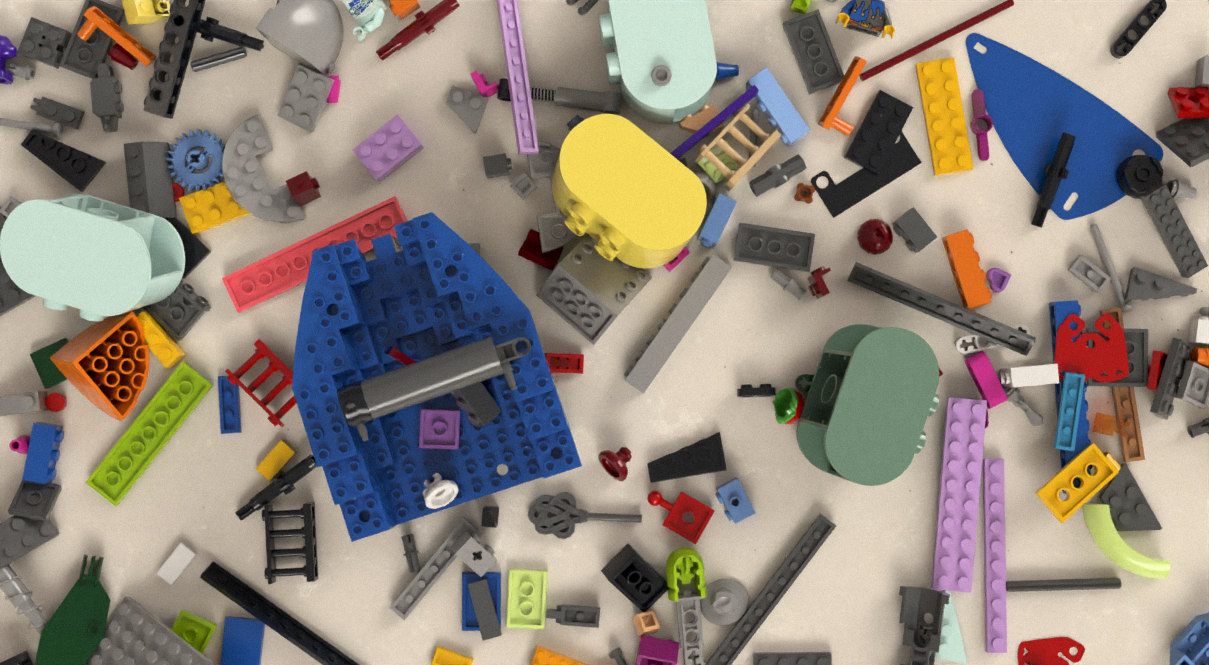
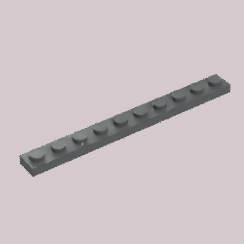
M855 262L847 281L1022 355L1027 356L1035 343L1036 337Z
M821 513L818 515L705 665H731L835 529L836 525Z

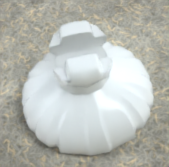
M439 473L432 475L435 478L434 482L431 483L428 479L424 481L425 487L428 488L424 496L425 504L428 508L436 509L446 506L454 500L459 492L458 485L454 481L442 480Z

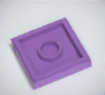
M421 408L419 448L459 450L461 410Z

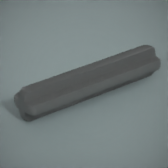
M238 47L191 61V68L194 72L245 58L247 57V52L244 47Z

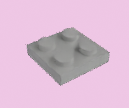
M1187 361L1176 398L1198 408L1206 409L1209 399V369L1195 362Z

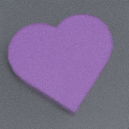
M999 268L988 270L986 277L990 281L991 290L996 293L1002 292L1006 288L1011 274Z

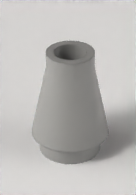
M1177 179L1170 180L1166 184L1173 198L1193 199L1196 196V188Z

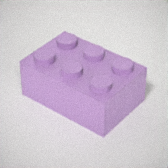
M397 114L355 147L353 151L380 183L424 149V147Z

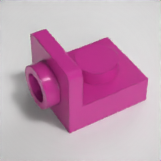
M477 70L470 74L483 97H491L497 93V82L485 86L488 82L483 74L479 75Z

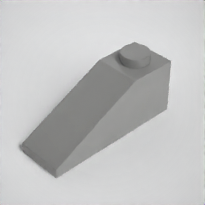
M33 391L1 396L0 416L48 410L45 405L47 391Z

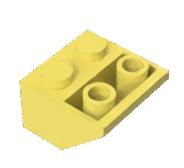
M122 0L128 25L148 24L169 18V0Z

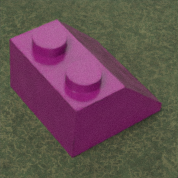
M641 635L635 665H676L679 642Z

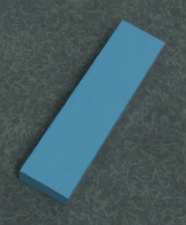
M1064 372L1054 449L1075 450L1085 374Z

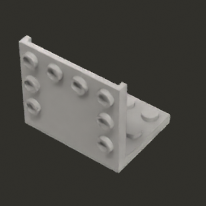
M588 234L557 265L536 296L594 345L652 277L642 268L629 266L617 257L613 261L605 259L594 247L597 241Z

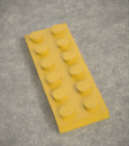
M954 57L916 63L915 68L934 176L973 170Z

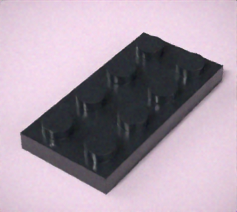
M879 90L844 158L879 175L913 107Z

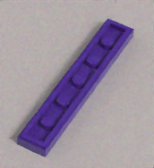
M755 85L752 86L670 154L679 159L753 99L759 92L758 88Z

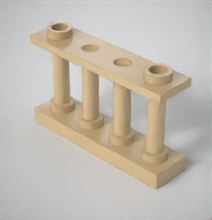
M749 104L744 108L741 107L733 114L735 118L708 146L704 144L697 152L699 156L695 160L698 163L705 157L722 172L728 181L723 187L728 192L781 136L777 130L772 135L765 133L745 114L751 107ZM740 119L762 139L761 142L763 144L761 147L753 145L733 125ZM727 132L750 151L751 157L748 160L746 158L743 159L722 139ZM715 144L738 164L740 169L737 172L731 171L710 152Z

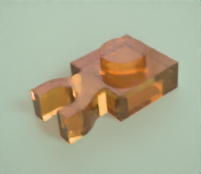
M1097 412L1092 432L1113 436L1115 431L1121 436L1127 437L1128 432H1123L1121 426H1130L1131 422H1116L1117 416Z

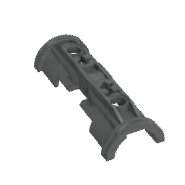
M900 586L899 595H902L899 623H905L902 645L911 647L909 665H934L935 653H939L945 604H949L950 594L927 588ZM926 613H930L933 616L931 624L926 623L924 620ZM923 626L926 628L932 627V630L927 631V629H923ZM926 633L927 636L930 637V640L927 642L924 638H922V636Z

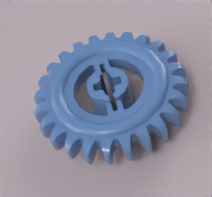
M197 129L196 135L192 130H189V137L182 133L183 140L176 137L179 144H171L175 150L168 151L173 157L166 159L173 163L167 166V168L174 170L170 174L172 177L178 176L175 182H182L181 187L183 188L189 184L188 190L190 191L194 187H196V191H200L201 187L207 190L208 185L213 188L215 181L221 183L219 177H223L222 158L226 146L225 144L220 145L222 139L218 138L215 140V133H212L209 137L208 130H205L204 134H202V131ZM197 147L206 148V149H205L204 151H202V152H200V151H198V150H193V151H191L192 149L197 148ZM212 155V165L209 170L203 174H194L193 172L196 169L202 170L208 166V157ZM196 157H199V158H198V159L200 160L199 163H196V162H197Z

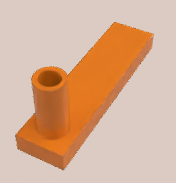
M96 6L87 9L84 13V16L88 19L77 33L82 40L87 41L95 29L99 27L146 67L157 58V56Z
M854 57L821 116L818 125L828 130L832 127L847 136L850 135L853 126L836 116L865 66L866 60L861 57Z

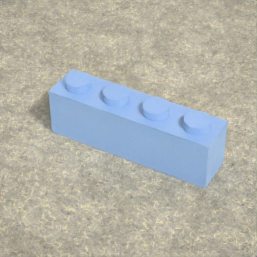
M767 67L747 81V91L754 85L758 88L759 92L755 96L758 101L757 106L762 112H766L769 117V124L773 128H777L781 134L779 138L784 144L787 143L790 146L808 134L810 129Z

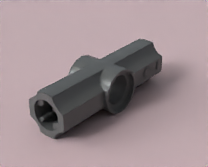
M798 154L782 164L779 163L771 167L763 175L749 182L753 194L758 197L773 187L777 188L790 180L789 178L804 171L807 167L802 157Z

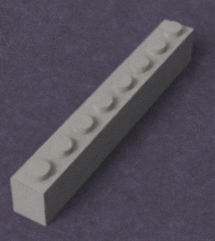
M714 254L711 258L708 256L701 264L704 268L700 273L696 272L690 280L692 282L690 288L687 289L685 287L679 295L681 301L678 305L674 303L668 311L671 314L667 320L663 319L657 327L659 332L656 336L652 334L646 342L649 346L645 352L642 350L635 358L638 362L634 368L630 366L624 375L627 377L625 381L643 394L732 267Z

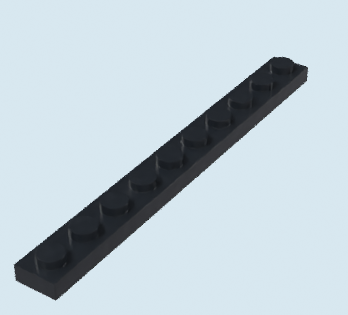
M214 561L201 574L200 578L322 665H359Z

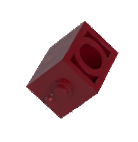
M307 171L286 180L292 197L300 206L321 197L318 190L320 185L315 177L312 178Z

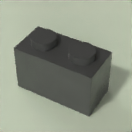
M914 207L892 223L895 233L898 236H902L906 241L905 245L907 248L915 253L921 251L937 238L936 234Z

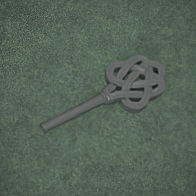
M561 492L556 496L541 495L528 512L529 520L535 525V530L539 534L547 535L553 533L557 538L561 539L571 537L575 531V524H581L588 520L642 522V515L588 513V511L583 509H577L575 498L568 492ZM561 499H567L570 502V505L562 501ZM554 505L563 508L565 511H562L561 509L554 507ZM536 511L539 513L538 517L534 514ZM548 512H551L556 516L549 518L547 514ZM574 514L577 515V517L571 518L569 515ZM561 520H564V522H561V523H559V524H557V525H554V524H553V523L559 522V521H561ZM569 527V529L566 532L560 531L564 528Z

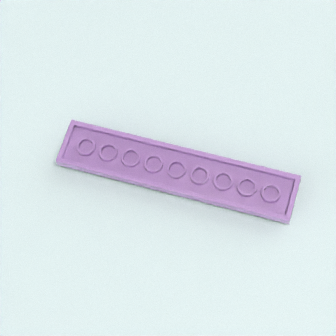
M947 397L931 585L933 590L972 591L987 400Z

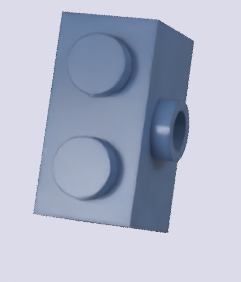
M734 478L716 488L718 492L715 495L719 503H724L727 510L724 512L729 521L733 520L736 524L756 513L738 478Z

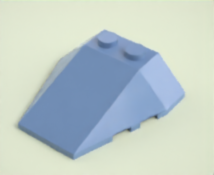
M1209 612L1195 616L1170 644V665H1209Z

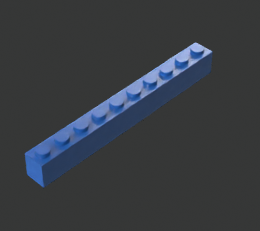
M1078 300L1049 303L1053 364L1058 328L1069 315L1075 314L1078 317L1081 315V306L1078 304ZM1073 321L1069 324V327L1075 330L1078 324ZM1082 332L1076 337H1072V342H1076V339L1082 335ZM1060 379L1059 383L1055 384L1057 419L1063 380ZM1084 382L1075 450H1060L1061 469L1085 447L1091 444L1090 439H1088L1090 424L1086 417V412L1088 411V402L1085 400L1086 382ZM1089 465L1087 473L1091 476L1090 469H1092V465ZM1076 477L1073 479V486L1079 488L1081 481Z

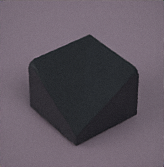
M483 507L482 527L496 528L498 526L499 507Z

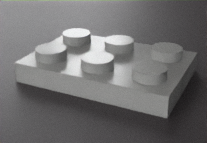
M299 63L277 116L310 133L314 132L335 80Z

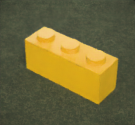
M142 311L136 316L145 332V344H148L149 349L166 368H173L187 356L159 322L148 312Z

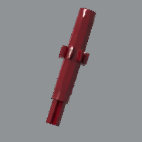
M443 0L426 13L421 10L414 15L416 20L396 34V36L390 39V42L377 50L376 53L381 60H384L395 51H399L423 33L426 32L430 35L436 30L434 25L460 7L459 3L456 0Z

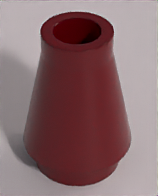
M118 43L108 53L111 60L131 70L135 69L139 63L132 54Z

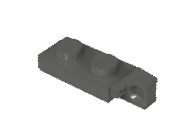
M557 605V609L546 610V618L556 619V623L560 625L599 628L600 607Z

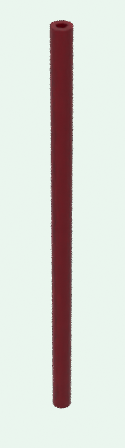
M1007 0L859 75L861 81H865L1014 5V1Z

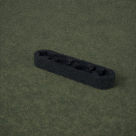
M1150 0L1112 44L1110 52L1113 57L1120 59L1129 54L1166 10V1ZM1159 3V9L1151 13L1150 11L1155 7L1154 4ZM1141 16H1146L1149 19L1148 25L1141 24ZM1129 30H1134L1137 33L1135 40L1128 37ZM1124 42L1127 43V45L1123 47L1122 52L1119 53L1117 51L1119 49L1118 47L1121 46Z

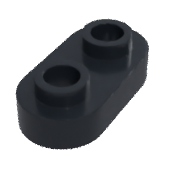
M746 384L741 385V388L737 389V397L741 398L776 396V390L774 387H771V384H760V388H752V385Z

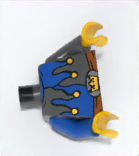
M851 0L842 8L835 21L836 24L838 21L843 22L844 28L879 37L882 33V38L889 34L891 39H893L895 33L888 9L885 8V2L880 0Z

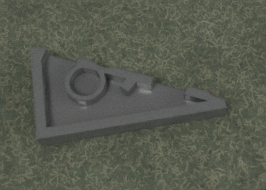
M1133 267L1130 270L1124 302L1140 299L1144 301L1151 298L1164 299L1179 295L1183 297L1196 294L1197 288Z

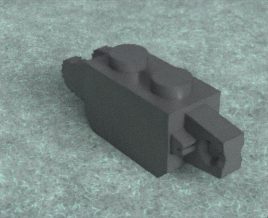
M100 63L97 66L98 78H93L90 82L92 113L101 118L105 132L118 131V118H122V112L124 111V105L120 99L122 85L114 77L113 68L106 63Z

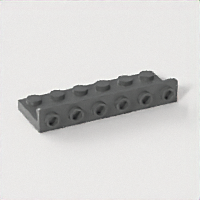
M181 280L171 295L142 308L180 341L187 335L205 312L210 311L211 306L208 305V301L204 297L194 292V288Z

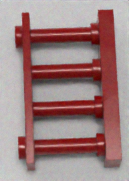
M258 339L254 343V346L257 348L255 353L234 373L227 369L225 371L228 374L226 378L234 386L238 384L270 415L267 419L274 426L279 424L283 427L284 424L280 419L297 403L295 396L291 397L275 414L266 406L287 385L290 386L293 383V372ZM266 357L270 361L269 366L246 387L239 378L260 358ZM280 370L284 374L283 380L260 401L253 392L274 371Z

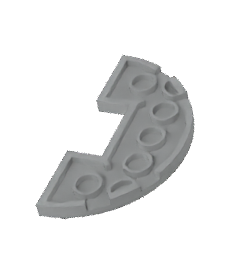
M258 115L247 119L233 131L223 152L222 174L230 195L241 208H244L259 219L280 223L304 220L305 215L300 205L292 197L287 184L271 190L256 157L273 151V147Z
M538 141L539 152L537 154H527L531 180L550 178L552 189V175L561 149L550 145L551 143ZM554 197L555 212L537 214L536 216L542 253L557 250L577 236L565 225L564 221L567 216L560 211Z

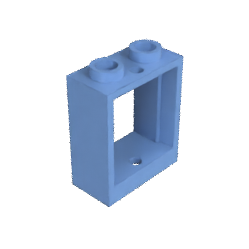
M719 193L697 239L701 241L700 244L702 246L710 248L717 245L737 201Z

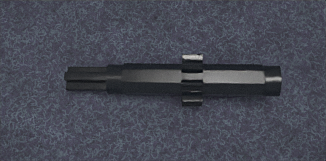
M207 16L206 20L200 19L197 33H200L201 38L213 42L215 38L257 51H261L264 48L263 40L218 25L219 21ZM184 18L181 19L180 25L184 23Z
M1062 133L1051 164L1045 165L1043 173H1046L1047 176L1038 198L1037 209L1031 225L1042 228L1061 179H1067L1069 170L1065 168L1076 139L1074 135Z
M310 454L286 473L282 470L274 475V482L235 512L241 521L283 492L287 495L296 489L294 484L317 467L314 456Z

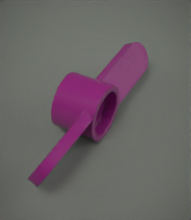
M976 89L971 95L974 119L970 123V129L976 135L979 159L987 161L989 159L987 132L991 130L993 120L986 114L983 91ZM977 119L985 120L987 123L985 131L977 128Z

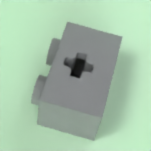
M466 530L451 545V549L457 557L482 577L497 561L493 555L495 551L488 544L484 546L480 543L482 539L476 533L470 534Z

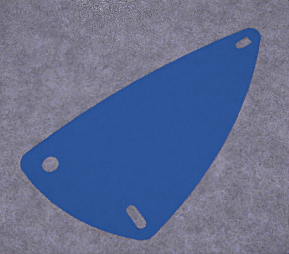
M972 33L966 38L969 61L977 87L984 93L987 113L992 118L993 126L1012 160L1038 195L1041 193L1047 176L1046 173H1043L1045 165L1051 164L1062 133L1076 136L1065 168L1069 170L1067 179H1061L1050 208L1059 218L1070 220L1101 210L1126 196L1117 183V170L1120 163L1127 157L1132 156L1135 150H1143L1146 156L1154 157L1159 163L1162 160L1163 149L1158 143L1116 110L1071 80L1032 58L983 35ZM977 42L987 48L985 54L974 49ZM1077 193L1078 199L1069 211L1064 210V204L1071 194Z

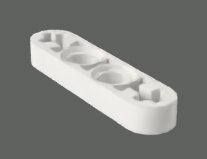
M1018 324L1010 326L1017 330L1019 328L1020 330H1023L1024 333L1030 334L1029 329L1026 325ZM973 334L958 338L955 341L954 348L960 354H968L1001 345L987 340V345L982 347L978 344L980 336ZM962 340H964V343L973 342L974 344L967 346L965 351L964 348L959 346L962 344Z

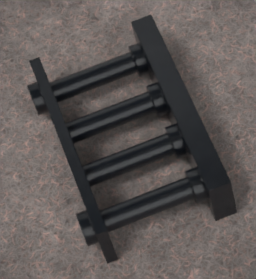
M315 502L305 503L298 510L273 511V505L264 506L262 520L265 521L267 553L265 579H268V584H273L276 582V577L304 575V577H307V582L318 580ZM294 517L304 519V527L302 529L274 530L273 519ZM301 536L305 538V546L303 548L275 550L274 538ZM303 556V558H306V565L301 568L276 569L275 557Z

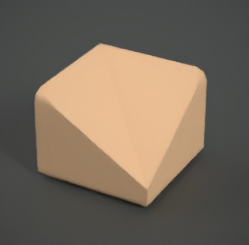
M654 610L636 614L633 618L639 637L656 633L660 629Z

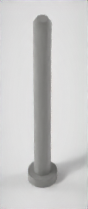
M0 118V126L53 133L55 137H61L63 133V126L59 123H55L53 126Z
M1096 224L1090 225V230L1107 273L1112 278L1111 283L1121 305V312L1133 308L1132 303L1124 302V291L1099 228Z

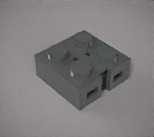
M31 17L17 52L25 57L59 69L64 55L62 54L63 48H67L72 34L65 29Z

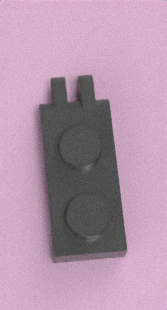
M42 97L41 100L33 99V102L39 104V107L34 105L30 107V109L37 111L36 115L77 130L79 129L85 112Z

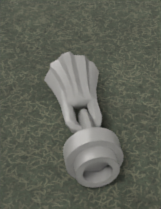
M1011 387L1005 392L1007 401L1012 402L1016 407H1020L1025 412L1032 426H1039L1043 423V417L1025 403L1018 388ZM1016 397L1020 399L1018 402L1014 400Z

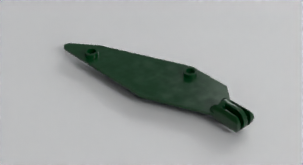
M84 555L79 579L41 632L35 665H85L103 639L110 605V598L99 581L104 557L99 559L95 576L92 573L96 556H92L89 572L84 574L88 555Z

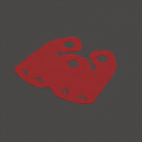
M1105 313L1095 322V328L1104 336L1109 337V341H1105L1098 333H1083L1076 339V342H1072V337H1076L1085 329L1084 320L1075 314L1069 315L1060 325L1056 335L1054 364H1058L1060 380H1063L1064 374H1060V372L1064 370L1065 372L1085 374L1084 382L1091 377L1099 382H1114L1129 375L1124 331L1112 315ZM1073 321L1078 324L1075 330L1069 327V324ZM1104 321L1111 323L1109 329L1103 328L1102 324ZM1088 340L1095 342L1093 348L1087 347L1086 342ZM1118 369L1120 371H1123V373H1118L1117 375H1115ZM1105 371L1108 376H1100V374Z
M1068 637L1021 642L1018 649V665H1025L1024 663L1029 665H1069L1066 660L1058 656V653L1062 652L1063 656L1076 663L1081 660L1085 648L1082 644ZM1071 647L1077 648L1078 653L1076 655L1070 654L1069 650ZM1024 648H1026V650L1028 651V653H1026L1025 656L1023 655L1025 652Z

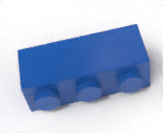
M42 422L33 423L22 480L42 484L52 483L57 474L55 466L56 461L60 458V442L64 438L63 426Z

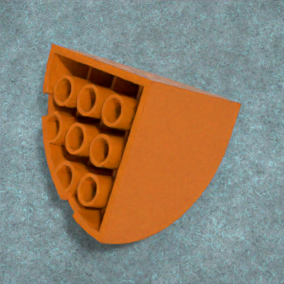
M133 311L109 316L103 321L95 323L66 343L50 357L52 362L80 393L101 411L119 421H122L135 407L141 390H144L149 371L148 344H145L144 329Z

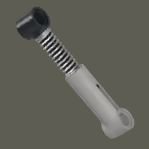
M499 79L497 99L511 102L508 79ZM530 86L531 99H534V101L536 99L537 101L540 100L542 102L544 100V102L547 101L548 103L549 101L551 103L554 101L556 106L596 110L607 114H620L622 94L618 92H596L558 87L556 90L551 88L549 90V88L545 89V87L542 89V87L535 88L534 86L533 88Z

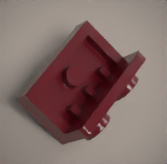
M530 229L518 255L553 271L564 246L551 252L542 253L539 232Z
M822 266L810 272L812 276L807 278L810 286H808L812 296L816 295L817 299L830 293L822 278V275L832 271L830 267L825 269Z

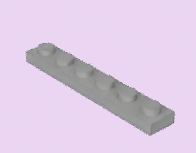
M465 517L390 607L403 620L408 617L457 557L452 551L451 545L466 530L470 534L479 531Z

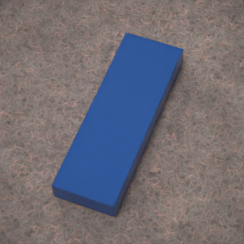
M218 376L221 434L241 433L239 385L236 384L234 386L226 378L227 376Z

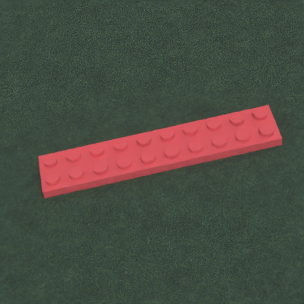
M396 196L229 274L223 277L222 280L237 312L241 313L307 282L314 250L355 239L364 255L374 250L371 239L387 234L397 238L394 225L407 222V219Z

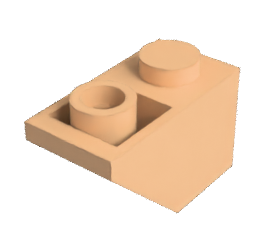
M706 105L698 110L699 113L692 116L689 114L683 117L679 125L680 129L695 134L718 115L715 106L709 107ZM724 123L720 124L716 129H714V130H713L711 133H709L706 137H708V136L712 135L713 133H715V132H717V131L723 129Z

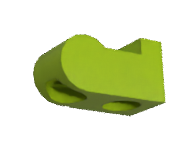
M792 0L789 10L804 15L807 13L811 0Z

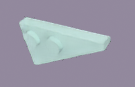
M944 590L945 593L950 594L949 604H945L939 653L936 652L935 657L967 665L951 591Z

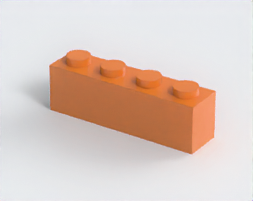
M967 229L942 237L963 307L972 309L991 303V291L989 288H986L984 282L986 276L978 263L980 262V257L973 247V235Z

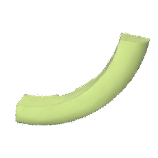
M1103 503L1082 505L1086 526L1089 528L1095 544L1107 558L1121 568L1140 576L1150 578L1168 577L1170 561L1145 557L1134 551L1123 541L1112 522L1109 505Z

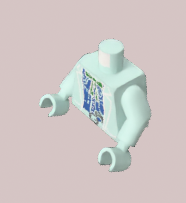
M342 0L358 24V27H355L352 31L353 35H356L358 32L362 33L357 37L359 41L364 40L365 33L369 34L381 26L385 15L384 11L388 7L385 0Z

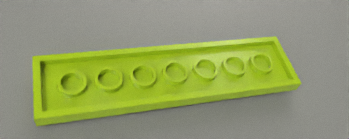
M182 361L88 478L86 483L114 506H118L214 385L185 361Z

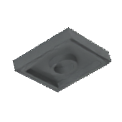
M22 480L8 509V513L48 521L62 490L61 485Z

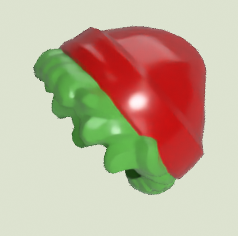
M784 388L776 394V399L772 403L776 412L777 422L790 425L800 418L805 402L801 393L793 388Z

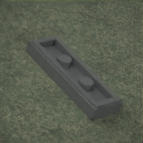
M487 578L468 583L482 640L501 636L502 633Z

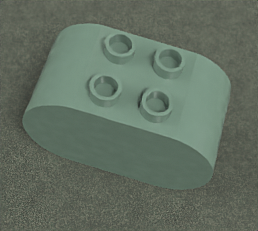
M855 324L836 331L824 346L797 424V442L805 458L816 468L860 485H882L899 477L911 464L914 454H918L923 449L926 442V433L923 431L927 416H932L939 404V396L935 394L939 384V366L929 344L916 333L897 327L879 328L872 325Z

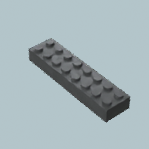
M1160 183L1142 194L1140 198L1181 276L1190 278L1206 268L1208 264L1167 185Z

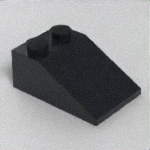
M629 543L601 570L608 581L642 612H646L669 589L667 581Z

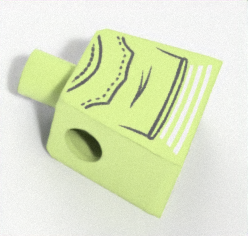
M719 146L710 150L731 171H738L737 163ZM705 157L698 163L695 161V165L702 172H706L709 178L715 181L716 185L721 181L724 184L728 182L726 176Z

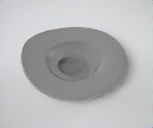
M719 579L711 582L706 586L707 596L700 599V609L703 616L712 624L720 626L738 621L748 607L747 591L739 582L732 579Z

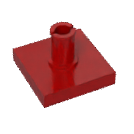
M1153 350L1151 365H1148L1149 379L1147 389L1154 392L1157 390L1168 356L1161 351Z

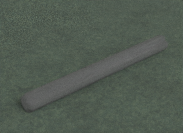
M1121 579L1006 581V591L1121 588Z

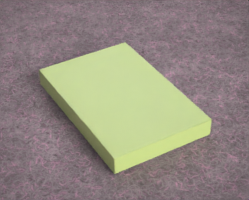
M509 569L506 628L545 629L548 570Z

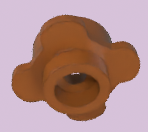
M799 183L796 186L797 193L794 195V199L810 204L813 201L814 186Z

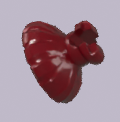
M879 219L866 221L860 226L857 233L860 247L868 254H882L890 248L893 242L890 226Z
M621 447L617 453L609 450L601 451L598 459L605 471L619 481H624L627 478L628 469L626 463L632 458L631 451L627 447Z

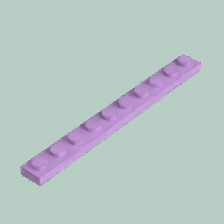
M496 0L518 155L537 154L539 148L517 0Z
M983 459L986 652L1007 653L1004 459Z

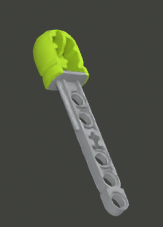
M679 548L674 550L666 561L667 586L669 587L668 598L676 602L680 648H683L684 665H693L692 659L688 657L692 651L697 654V656H694V663L696 665H703L701 645H704L700 599L707 596L706 587L704 586V564L697 551L692 548ZM695 574L694 586L696 587V592L683 590V593L678 594L677 578L681 580L682 585L691 584V579ZM688 612L694 614L692 622H685L684 616ZM693 631L696 633L695 640L687 641V633Z

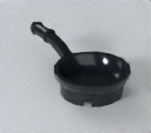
M1133 155L1120 163L1117 170V183L1127 196L1141 199L1140 196L1158 184H1162L1163 168L1154 157Z

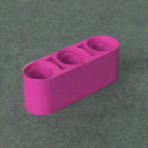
M984 351L964 359L982 399L987 400V407L989 409L1007 401L1006 393Z

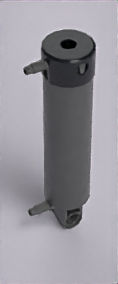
M490 336L369 379L339 387L337 389V396L342 413L350 427L357 426L362 441H367L369 437L365 422L505 374L510 389L514 390L517 386L510 361L527 355L531 350V344L528 339L520 337L495 346ZM518 341H525L528 348L524 353L516 350L515 346Z

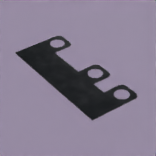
M901 131L900 140L894 144L879 175L863 168L835 185L828 172L822 171L812 177L811 183L834 218L922 162ZM824 176L828 179L829 183L826 188H819L816 181L819 177Z

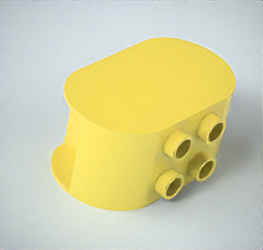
M615 114L595 115L575 126L563 142L552 175L553 197L560 211L567 216L564 221L565 225L578 236H583L586 232L595 239L597 243L594 247L605 259L613 261L617 257L623 263L636 268H655L672 261L698 230L706 212V193L700 179L631 121Z

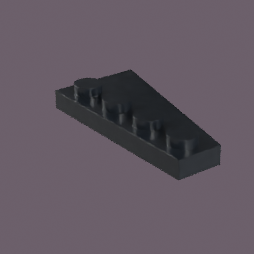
M34 130L20 144L81 192L86 189L106 164L105 161Z
M720 432L647 463L650 483L727 470Z

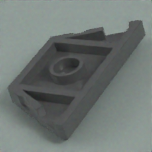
M1122 463L1120 465L1121 469L1118 471L1119 473L1108 482L1107 488L1099 496L1103 504L1109 505L1112 522L1117 531L1161 530L1162 527L1128 466L1126 463Z

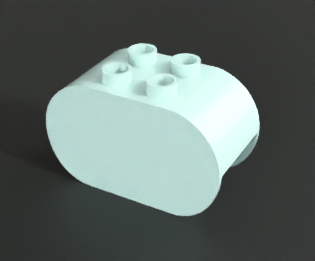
M608 0V13L599 15V28L603 47L613 46L614 52L606 53L609 84L619 83L622 97L627 106L637 116L649 122L672 124L680 122L683 117L689 114L693 116L706 103L717 73V62L706 1ZM659 65L667 66L671 71V80L666 86H657L652 81V71Z
M82 193L69 194L54 200L34 199L20 204L9 214L0 236L2 263L9 277L19 288L29 294L44 298L43 306L55 310H67L68 306L80 309L79 317L90 321H103L104 316L120 315L165 299L179 285L185 268L183 242L177 230L166 219Z

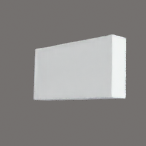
M181 542L157 574L170 585H173L196 557L197 553Z

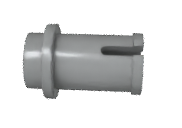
M12 63L9 65L13 69L8 68V72L12 73L13 76L23 77L25 80L35 77V69L31 65L21 66Z

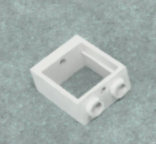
M1058 364L1000 368L998 379L1002 387L1059 383Z

